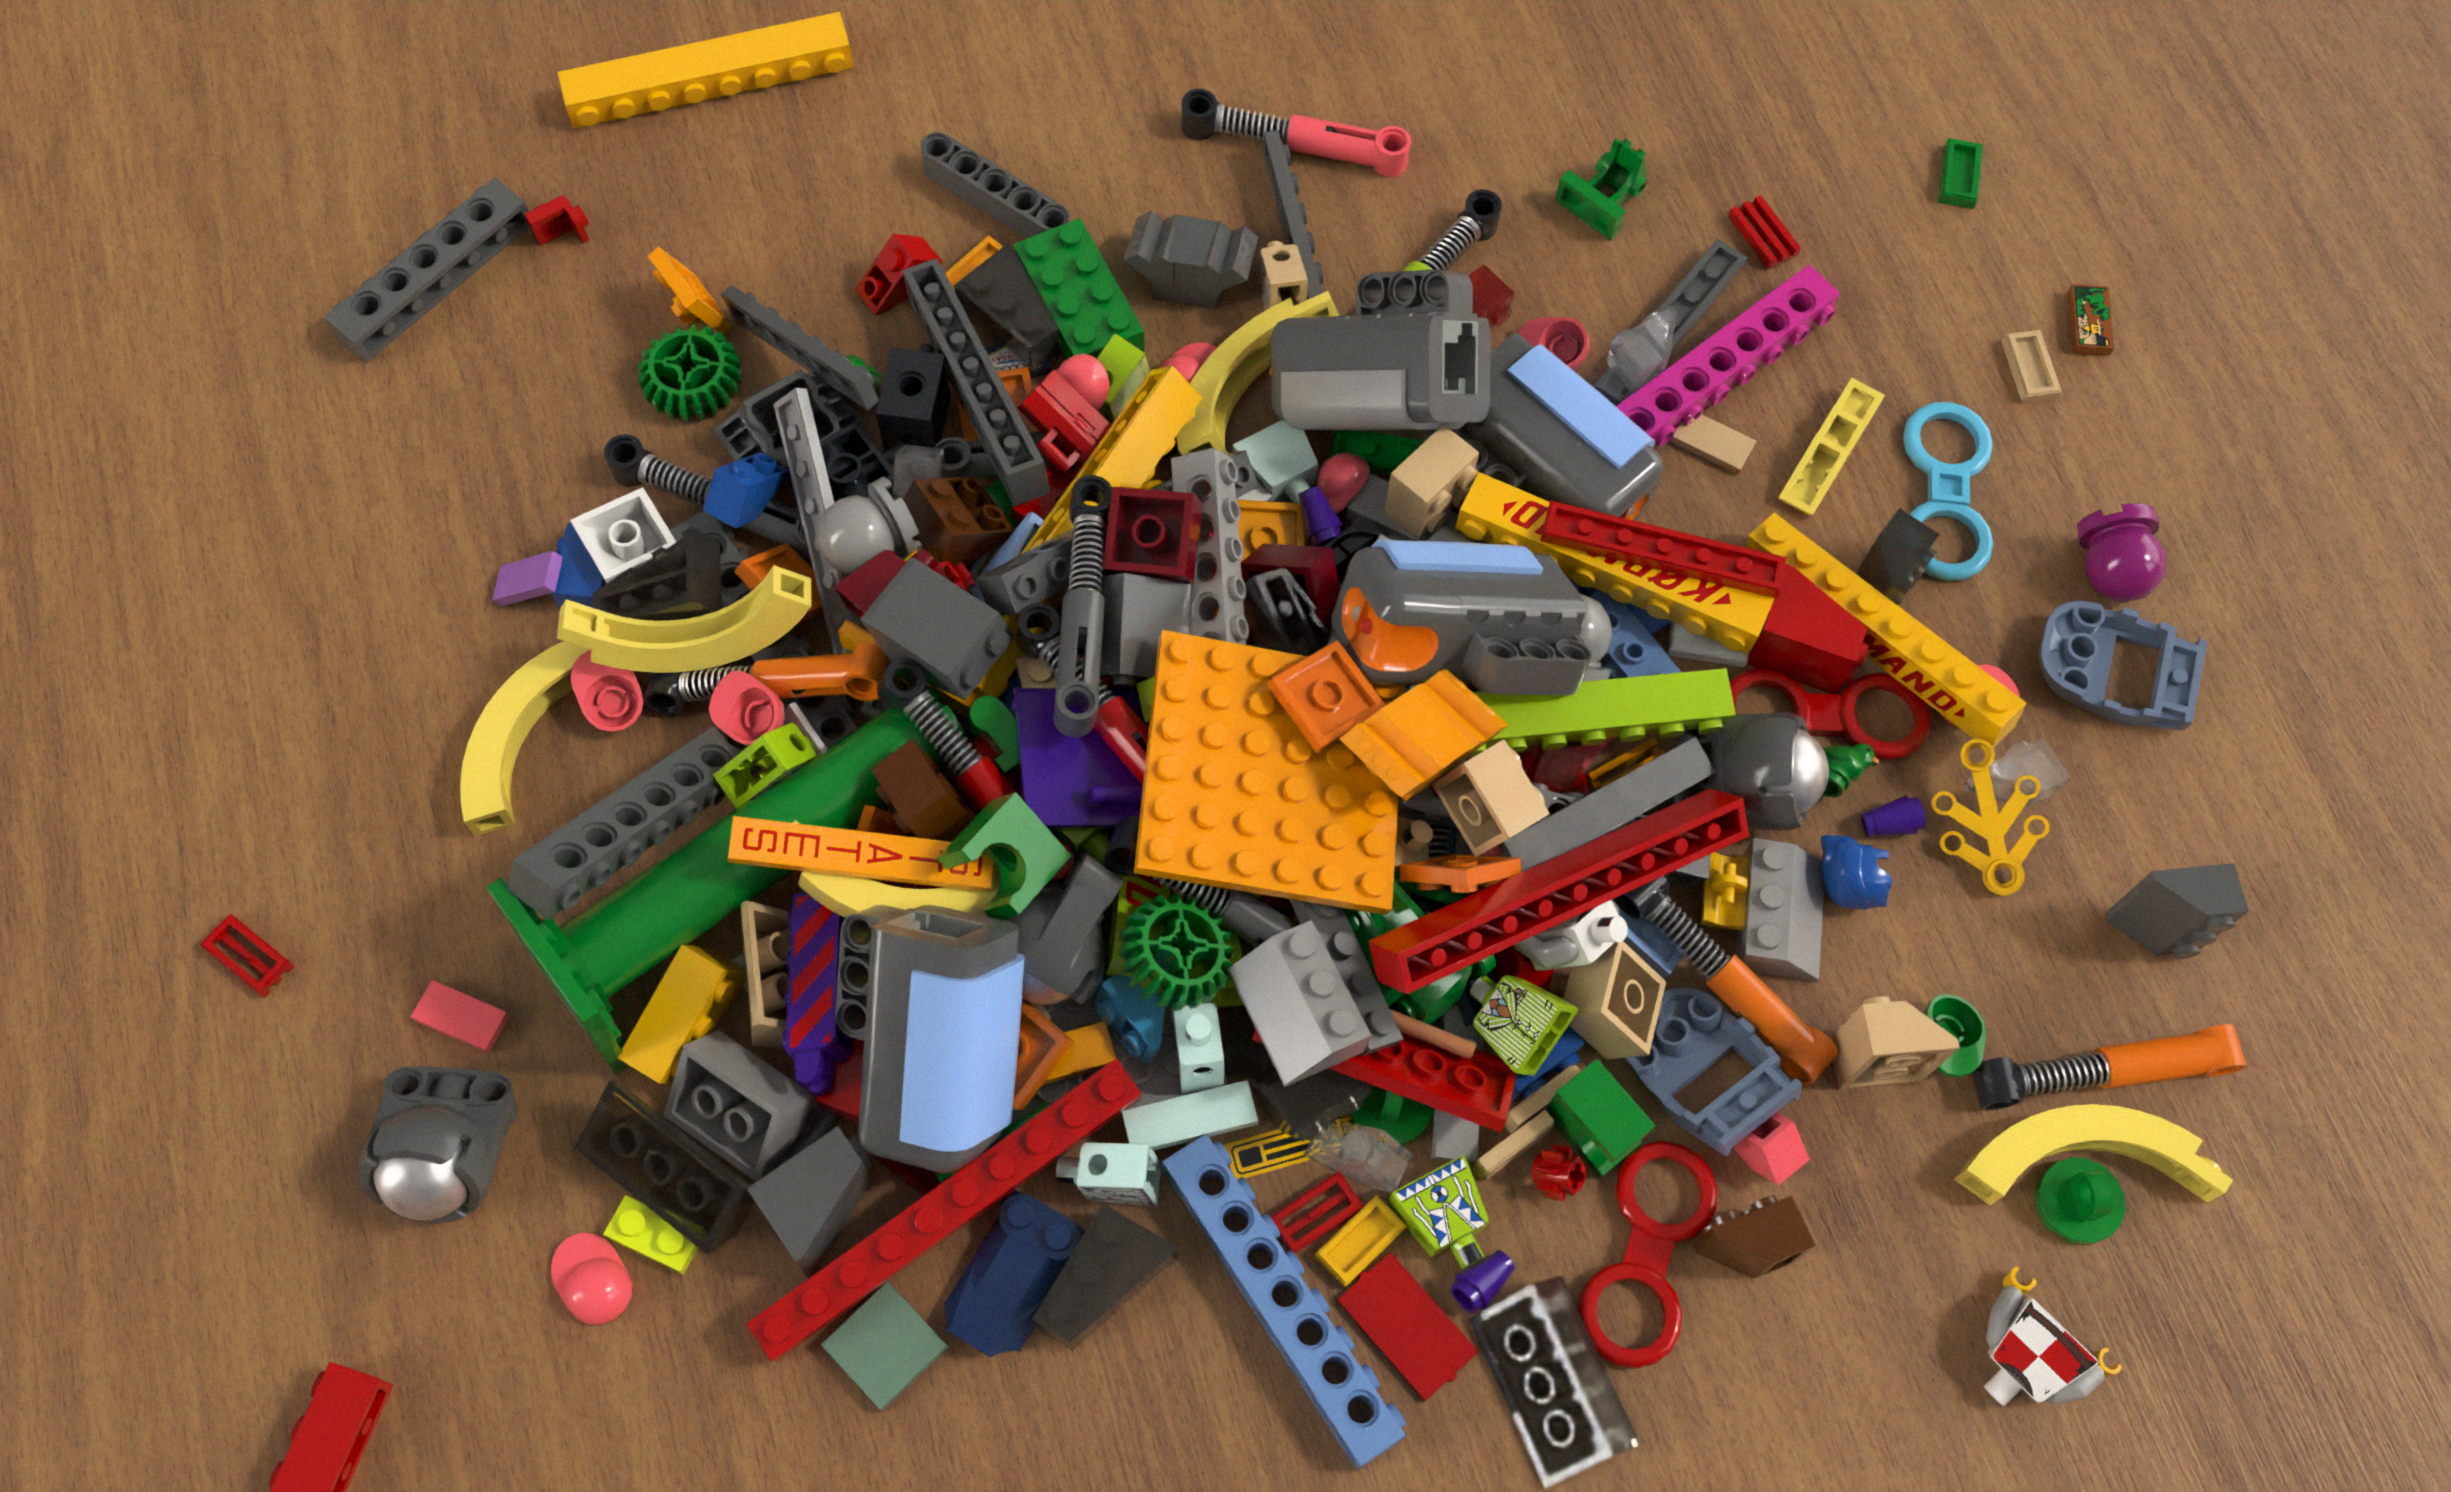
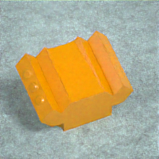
M1447 669L1436 673L1425 683L1418 684L1381 708L1365 722L1357 724L1339 739L1376 773L1391 791L1398 794L1406 802L1461 765L1477 749L1508 727L1509 724L1498 716L1491 707L1487 706L1478 695L1469 690L1462 681L1458 680Z

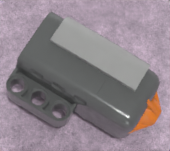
M1435 269L1369 273L1360 279L1357 286L1356 315L1298 317L1278 322L1271 336V367L1269 372L1271 380V405L1274 414L1278 419L1285 421L1291 428L1297 430H1437L1443 424L1449 429H1458L1466 422L1483 421L1490 407L1491 331L1486 318H1478L1477 313H1472L1473 287L1469 276L1460 271Z

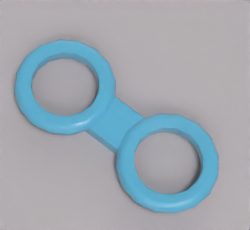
M1952 402L1930 403L1917 409L1906 421L1903 433V442L1907 455L1917 468L1928 475L1927 502L1915 507L1905 519L1901 537L1904 551L1914 566L1928 576L1944 581L1965 580L1980 573L1990 561L1994 545L1990 527L1978 512L1969 507L1970 477L1979 474L1990 461L1993 442L1990 430L1984 421L1966 406ZM1934 419H1949L1960 423L1968 429L1974 438L1976 446L1974 456L1961 464H1948L1936 460L1922 446L1920 439L1922 426ZM1937 516H1947L1959 520L1969 528L1974 536L1976 544L1974 556L1963 563L1948 564L1936 560L1921 545L1919 537L1920 525L1924 521Z

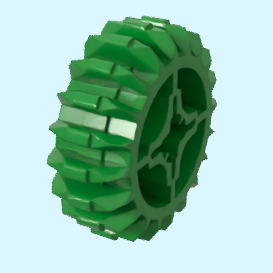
M692 323L689 330L683 331L677 324L675 333L669 334L663 330L662 340L650 339L651 349L642 350L641 357L643 361L638 362V383L641 390H643L645 400L649 404H653L654 409L659 414L666 412V415L671 420L680 414L681 418L687 423L691 415H696L697 418L703 421L704 413L708 411L717 416L718 405L729 407V396H737V384L741 383V362L739 356L736 355L735 347L730 341L726 342L725 336L721 332L713 334L712 329L708 325L699 331L694 323ZM663 383L670 384L671 387H677V388H680L681 390H676V389L670 388V387L666 386V385L663 384Z
M1178 893L1171 895L1167 900L1161 894L1156 896L1151 902L1146 901L1140 904L1136 909L1137 912L1131 913L1126 919V927L1120 932L1118 938L1123 944L1118 948L1117 955L1127 959L1121 966V972L1132 973L1134 976L1130 981L1129 987H1136L1140 984L1145 989L1142 994V1000L1154 995L1157 997L1158 1008L1164 1007L1170 1001L1174 1012L1181 1010L1185 1005L1190 1009H1194L1202 1002L1211 1001L1216 996V992L1220 991L1227 984L1228 979L1226 976L1229 975L1227 970L1233 965L1229 959L1234 955L1235 948L1225 944L1230 939L1231 932L1220 931L1218 928L1222 923V917L1212 919L1208 915L1210 905L1198 909L1195 905V897H1191L1183 903ZM1164 925L1165 932L1161 937L1159 936L1156 940H1148L1150 928ZM1196 963H1203L1201 977L1189 979L1188 972Z

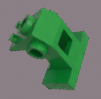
M1617 138L1613 140L1610 153L1607 151L1600 157L1595 165L1597 173L1590 180L1585 181L1571 170H1568L1560 178L1555 196L1556 202L1610 241L1621 229L1626 212L1621 206L1631 196L1637 198L1648 183L1644 159L1646 153L1640 148L1637 151L1631 148L1632 143L1626 138L1622 142ZM1606 184L1616 193L1611 197H1607L1599 190Z

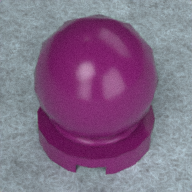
M2142 503L2121 504L2123 512L2112 513L2103 516L2101 509L2084 517L2077 524L2079 545L2084 549H2088L2085 559V574L2096 592L2113 601L2126 603L2146 598L2154 592L2166 575L2167 555L2161 542L2154 536L2159 529V520L2155 515L2154 508Z

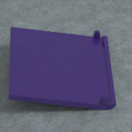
M1013 688L1015 698L1012 708L1013 711H1016L1023 801L1047 828H1116L1118 821L1123 817H1140L1143 786L1094 728L1082 737L1072 738L1062 734L1054 725L1053 713L1056 688ZM1106 689V691H1111V696H1122L1149 728L1150 724L1144 721L1138 689ZM1078 705L1066 707L1072 713L1079 714L1085 712Z

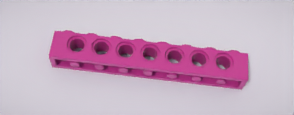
M1810 264L1616 407L1655 440L1654 446L1656 444L1659 446L1665 445L1675 435L1680 422L1683 421L1687 426L1692 423L1691 419L1694 418L1696 420L1699 418L1704 409L1711 403L1714 406L1721 403L1735 385L1739 383L1743 386L1748 383L1756 374L1757 369L1763 364L1767 366L1772 365L1790 344L1793 346L1800 344L1814 326L1818 324L1822 327L1829 322L1836 313L1834 306L1840 292ZM1659 408L1666 409L1669 412L1662 411Z

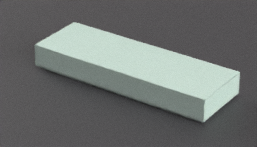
M1248 1080L1122 1111L1129 1144H1149L1153 1151L1194 1141L1205 1134L1210 1137L1258 1125V1118Z

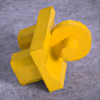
M1716 852L1711 854L1709 879L1703 882L1700 925L1719 929L1743 930L1745 927L1749 857L1724 856Z

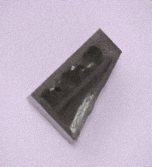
M1009 242L954 285L955 293L970 322L997 345L1001 344L1020 362L1028 367L1034 376L1048 362H1053L1062 354L1058 326Z
M690 526L681 533L682 539L667 549L663 547L658 548L651 553L653 558L638 569L629 568L594 592L593 608L622 617L652 621L688 619L722 609L720 542Z
M1285 567L1256 575L1245 583L1246 596L1243 599L1244 617L1249 628L1248 639L1253 647L1307 657L1326 647L1333 630L1330 629L1328 631L1313 611L1317 607Z
M1102 1203L1032 1318L1034 1328L1073 1351L1110 1319L1129 1299L1142 1291L1161 1271L1173 1264L1179 1258V1248Z

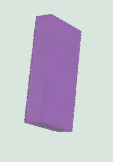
M549 551L500 566L492 601L501 606H506L555 592L563 556L554 551Z

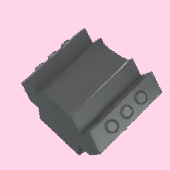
M1153 211L1137 217L1123 261L1149 279L1154 300L1216 309L1217 303L1224 296V289L1248 280L1258 236L1245 225L1232 231L1220 221L1182 215H1173L1163 220Z
M802 369L742 401V406L739 410L715 428L714 431L735 461L756 453H763L773 457L778 465L789 470L773 404L793 389H807L820 442L857 421L862 429L866 425L841 392L813 373L804 374Z

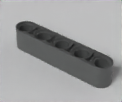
M942 132L930 133L921 141L923 167L925 174L930 179L1025 238H1030L1070 222V214L1063 205Z

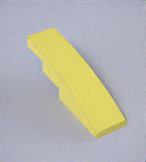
M1851 377L1778 499L1812 517L1885 395Z

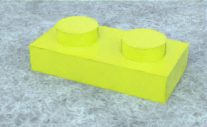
M627 1195L624 1196L603 1233L606 1238L684 1275L705 1237L702 1231Z

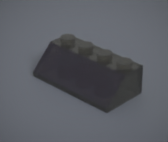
M615 1078L608 1082L575 1149L704 1253L709 1254L735 1237L754 1205L753 1197L747 1190L750 1187L749 1184Z
M1562 1276L1533 1283L1469 1318V1322L1545 1489L1641 1445Z

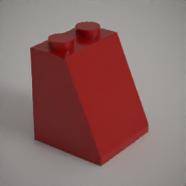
M1785 563L1781 591L1777 599L1775 598L1759 637L1748 654L1746 665L1782 671L1798 683L1830 694H1837L1843 683H1851L1857 667H1861L1869 648V645L1863 643L1867 627L1795 567Z

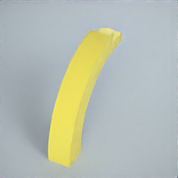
M1329 291L1295 306L1291 298L1272 306L1241 326L1212 352L1190 382V385L1200 394L1202 399L1194 410V418L1190 423L1182 427L1176 436L1178 449L1182 456L1213 447L1224 454L1226 453V427L1236 403L1249 385L1271 366V336L1274 327L1278 322L1288 318L1340 316Z
M773 565L763 581L735 603L702 616L670 621L622 617L565 599L559 611L557 639L591 649L590 662L624 670L677 673L717 667L757 653L788 633L811 607V578Z
M566 641L548 648L517 670L498 689L484 708L468 741L462 762L460 779V802L463 820L475 837L515 825L511 806V779L520 747L531 728L545 711L561 697L573 690L570 679L572 667L579 656L590 649Z
M993 867L992 889L990 892L947 887L936 889L901 888L868 878L803 871L800 875L798 886L814 900L844 918L875 905H886L904 910L909 908L915 909L922 905H935L988 917L984 912L986 903L997 894L1001 879L998 867Z
M2098 1104L2072 1105L2051 1109L2022 1120L1983 1146L1965 1163L1954 1178L1956 1182L1987 1204L1992 1205L2005 1196L2018 1176L2031 1164L2059 1153L2095 1150L2121 1154L2144 1162L2171 1177L2207 1203L2225 1194L2233 1179L2222 1173V1169L2217 1163L2195 1154L2203 1140L2186 1129L2163 1118L2139 1110Z

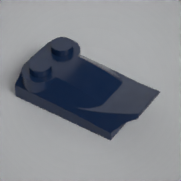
M1015 1190L1002 1204L999 1216L944 1304L947 1314L946 1331L990 1358L1006 1351L1017 1350L1020 1352L1090 1238L1089 1233L1066 1216L1034 1197Z

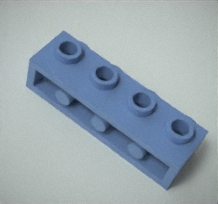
M1573 580L1571 581L1579 594L1586 595L1600 602L1609 616L1613 637L1609 651L1599 661L1602 664L1601 667L1611 669L1609 679L1681 672L1624 603L1612 599L1609 594L1598 589L1583 587Z

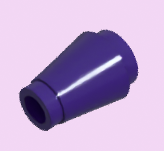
M1320 486L1309 488L1298 494L1306 540H1311L1314 547H1321L1327 545L1341 534L1340 528L1343 525L1324 493H1322Z
M1904 795L1861 814V823L1866 837L1916 834L1918 829L1926 827L1924 810L1918 797L1908 798L1907 795Z
M1496 1250L1492 1255L1487 1256L1455 1276V1283L1450 1287L1454 1299L1469 1313L1475 1314L1479 1309L1486 1310L1510 1277V1274L1515 1271L1514 1263L1504 1252Z

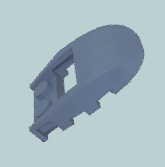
M2071 601L2057 607L2049 616L2044 626L2040 643L2039 663L2043 677L2051 690L2060 698L2075 706L2119 724L2184 731L2193 723L2207 641L2199 638L2195 644L2176 636V627L2162 621L2157 625L2139 617V611L2123 607L2119 612L2103 609L2101 603ZM2116 638L2160 649L2149 708H2143L2142 710L2121 707V703L2104 699Z
M1679 987L1664 991L1649 1055L1625 1058L1632 1073L1674 1124L1724 1156H1728L1731 1153L1732 1147L1790 1101L1794 1100L1796 1102L1801 1096L1802 1083L1797 1077L1793 1081L1789 1080L1780 1069L1781 1058L1770 1045L1767 1047L1755 1034V1027L1744 1017L1737 1019L1725 1011L1724 1004L1710 994L1695 988ZM1733 1049L1755 1068L1696 1115L1688 1109L1686 1110L1672 1097Z

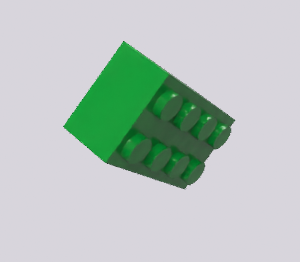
M1081 218L1013 244L1015 271L1065 361L1078 354H1088L1097 359L1114 334H1117L1144 352V330Z

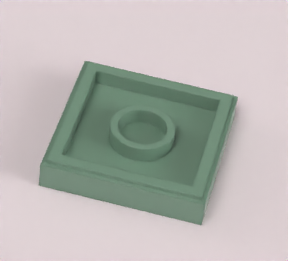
M886 1282L820 1344L881 1412L949 1348L889 1282Z

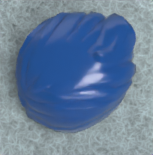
M1845 835L1822 836L1823 884L1830 900L1840 907L1866 910L1869 908L1887 907V898L1892 885V878L1877 865L1876 861L1878 859H1888L1889 852L1876 849L1871 845L1858 844L1854 838Z

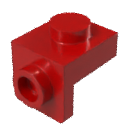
M564 194L545 204L538 205L533 210L524 214L532 235L539 246L571 230L575 232L582 244L589 241L584 228L589 225V222L579 205L572 207Z

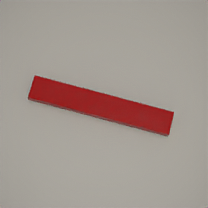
M1551 500L1540 540L1776 599L1781 591L1787 558Z

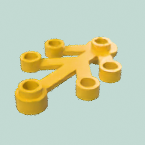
M1973 739L1962 746L1960 760L1963 766L1972 772L1981 817L1958 803L1955 796L1947 791L1936 793L1931 799V807L1935 813L1950 816L1986 839L1990 857L1966 844L1964 836L1957 831L1945 832L1941 836L1939 844L1942 851L1946 854L1957 855L1981 870L1982 881L1989 891L2001 896L2011 895L2022 887L2025 872L2021 864L2038 839H2042L2048 834L2050 829L2049 822L2041 815L2027 817L2022 826L2024 833L2008 854L2004 836L2029 799L2035 798L2039 794L2041 785L2039 780L2032 775L2020 776L2014 783L2013 794L2000 813H1998L1989 767L1995 759L1994 749L1989 742L1983 739ZM1972 748L1983 750L1985 756L1982 762L1973 763L1969 759V752ZM2025 779H2029L2035 784V790L2030 795H2024L2019 789L2020 783ZM1946 795L1951 799L1952 805L1949 810L1941 811L1937 808L1936 800L1939 796ZM2034 819L2042 821L2044 825L2043 832L2039 835H2033L2028 830L2029 823ZM1950 835H1955L1960 839V847L1955 851H1950L1945 847V839ZM2006 867L2009 869L2011 877L2007 882L2000 883L1996 880L1995 872L1998 868Z

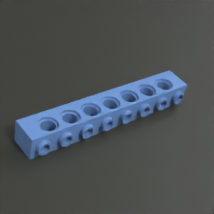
M1205 1134L1162 1161V1172L1355 1469L1359 1471L1404 1439L1406 1435L1401 1428L1406 1426V1422L1397 1407L1392 1402L1386 1405L1376 1391L1380 1387V1383L1371 1368L1366 1363L1360 1366L1351 1353L1355 1346L1346 1330L1341 1325L1335 1328L1325 1314L1330 1308L1323 1295L1316 1287L1310 1290L1302 1279L1301 1275L1305 1273V1270L1292 1250L1285 1253L1276 1238L1280 1236V1232L1267 1213L1261 1216L1253 1205L1252 1201L1256 1199V1196L1248 1182L1243 1177L1237 1180L1228 1167L1232 1160L1220 1141L1213 1144L1208 1135ZM1214 1177L1222 1182L1224 1188L1217 1195H1207L1200 1189L1199 1184L1206 1178ZM1237 1213L1247 1220L1248 1226L1243 1231L1232 1232L1224 1226L1223 1220L1229 1214ZM1255 1250H1263L1270 1255L1272 1264L1266 1269H1255L1249 1264L1248 1255ZM1279 1287L1290 1288L1296 1295V1302L1290 1307L1278 1306L1272 1298V1292ZM1305 1324L1313 1325L1320 1331L1321 1341L1315 1345H1305L1298 1339L1297 1329ZM1329 1362L1339 1363L1345 1369L1346 1380L1340 1384L1327 1382L1322 1375V1367ZM1356 1400L1365 1402L1371 1409V1420L1366 1423L1354 1422L1348 1415L1347 1407L1349 1403Z

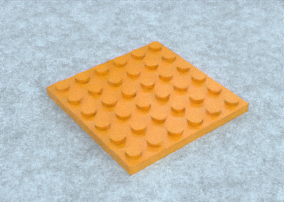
M1162 630L1159 635L1134 867L1135 874L1387 915L1392 910L1399 795L1391 791L1387 784L1341 740L1316 753L1268 687L1273 677L1306 659L1307 656ZM1371 684L1385 705H1388L1405 693V685Z

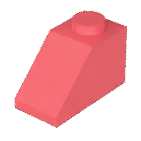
M1775 1113L1732 1147L1750 1169L1778 1186L1810 1160L1795 1123L1779 1113Z

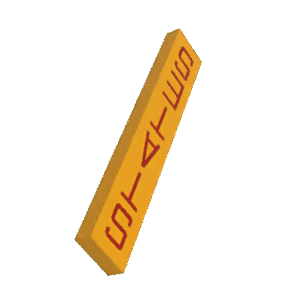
M733 816L727 860L728 863L990 892L992 889L994 867L993 859L982 853L976 860L946 870L937 858L952 843L948 841Z

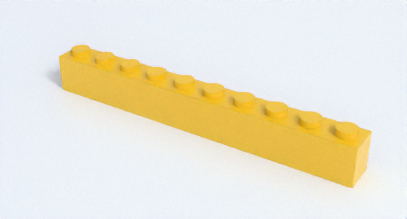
M1173 365L1150 370L1020 555L1074 528L1069 516V508L1074 484L1080 478L1096 475L1107 480L1112 487L1140 489L1142 485L1146 484L1154 476L1156 471L1154 467L1161 457L1174 447L1176 443L1174 438L1181 428L1190 423L1194 418V410L1202 399L1200 394ZM1092 501L1084 502L1085 504L1090 506L1098 505L1097 503ZM1069 587L1039 603L1050 605L1056 610L1059 605L1063 604V596L1068 592ZM1021 612L1018 614L1001 615L1015 638L973 690L974 693L981 697L994 696L998 698L1002 695L1008 686V678L1016 668L1015 659L1025 657L1016 645L1018 618ZM1039 627L1029 629L1035 634H1043L1045 632L1044 629Z

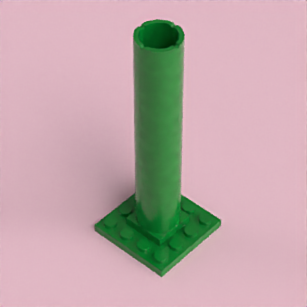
M928 686L931 697H934L932 702L934 704L938 703V709L943 708L941 713L943 715L948 714L946 719L948 721L953 720V723H951L953 727L958 726L956 731L957 733L962 732V739L967 737L963 727L949 706L942 705V698L935 690ZM892 708L886 709L559 927L552 917L550 919H540L532 907L508 890V885L502 877L486 887L527 952L615 1075L629 1065L617 1058L622 1053V1048L626 1042L609 1014L614 1009L608 998L677 952L681 945L689 944L739 910L742 902H751L796 871L728 863L733 816L793 823L796 820L799 824L857 830L864 805L874 806L884 811L889 808L875 789L880 783L871 769L912 738L943 770L948 768L950 762H943L945 756H939L940 750H934L935 744H929L930 738L924 739L925 732L920 733L921 727H915L916 721H910V717L905 715L903 711L899 712V710Z

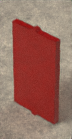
M1391 1252L1368 1273L1362 1271L1359 1275L1360 1280L1337 1299L1340 1306L1424 1402L1447 1381L1454 1382L1457 1378L1456 1373L1479 1352Z

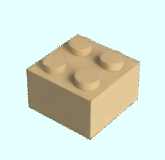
M1443 424L1391 473L1384 513L1418 541L1429 531L1432 534L1435 533L1444 524L1447 514L1454 507L1457 509L1461 508L1478 473L1476 465L1479 452Z
M1505 739L1464 762L1432 784L1475 857L1506 841L1550 814L1545 806L1542 793L1536 786L1532 785L1522 769L1520 757L1513 749L1509 748Z
M1623 941L1615 942L1594 962L1588 965L1571 967L1563 1000L1576 1006L1579 1011L1568 1026L1606 1059L1647 1056L1650 1053L1666 981Z

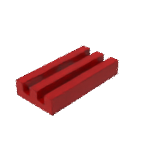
M1761 195L1755 197L1752 203L1749 200L1744 202L1741 208L1737 206L1731 208L1728 217L1768 269L1799 255L1800 245ZM1745 216H1748L1750 220L1753 222V224L1757 227V229L1759 230L1758 233ZM1765 242L1769 243V245L1776 252L1777 256H1775L1772 253V251L1769 249Z
M231 913L200 944L202 948L263 998L270 993L268 988L273 983L278 985L282 980L280 976L285 971L290 972L295 967ZM231 927H234L272 958L276 964L270 969L226 932ZM221 939L261 972L264 977L258 982L214 945Z
M1337 1171L1270 1217L1280 1232L1278 1238L1286 1246L1287 1252L1292 1250L1296 1255L1357 1214L1364 1206L1341 1172ZM1338 1185L1341 1192L1289 1227H1284L1282 1224L1284 1220ZM1346 1199L1350 1202L1349 1206L1294 1242L1292 1239L1293 1235Z

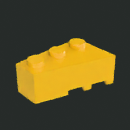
M681 945L623 1046L622 1053L617 1058L659 1084L673 1083L683 1045L712 1032L746 983L745 967L713 948Z

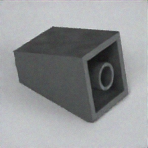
M912 557L860 618L890 662L899 658L915 660L926 673V683L963 700L967 699L1015 638L999 612Z
M1128 573L1103 576L1101 578L1102 584L1100 587L1102 590L1099 593L1105 598L1101 678L1111 679V686L1136 687V682L1140 683L1155 676L1158 640L1162 630L1189 634L1191 584Z
M838 1126L747 1188L807 1278L816 1273L872 1183L867 1169L873 1164L868 1158L867 1152L854 1133L845 1137Z

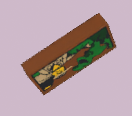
M2072 284L2068 290L2073 353L2110 356L2114 350L2109 287Z

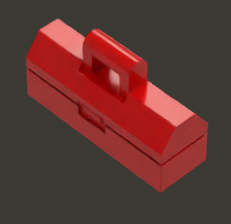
M1055 369L1017 407L1045 435L1037 443L1036 447L1062 474L1073 464L1080 470L1111 427V424ZM1052 440L1056 441L1069 454V456L1067 457L1052 442Z

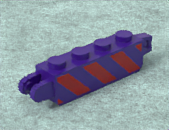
M803 890V893L793 894L792 911L788 914V927L791 932L790 950L786 953L789 988L784 994V1003L787 1010V1029L783 1031L782 1043L786 1054L795 1060L794 1069L796 1072L794 1074L796 1075L795 1079L798 1080L797 1082L805 1087L808 1086L809 1092L817 1097L820 1095L822 1097L831 1092L830 1090L833 1088L835 1063L845 1062L853 1053V1038L845 1035L839 1029L835 1015L840 935L842 923L846 918L832 912Z

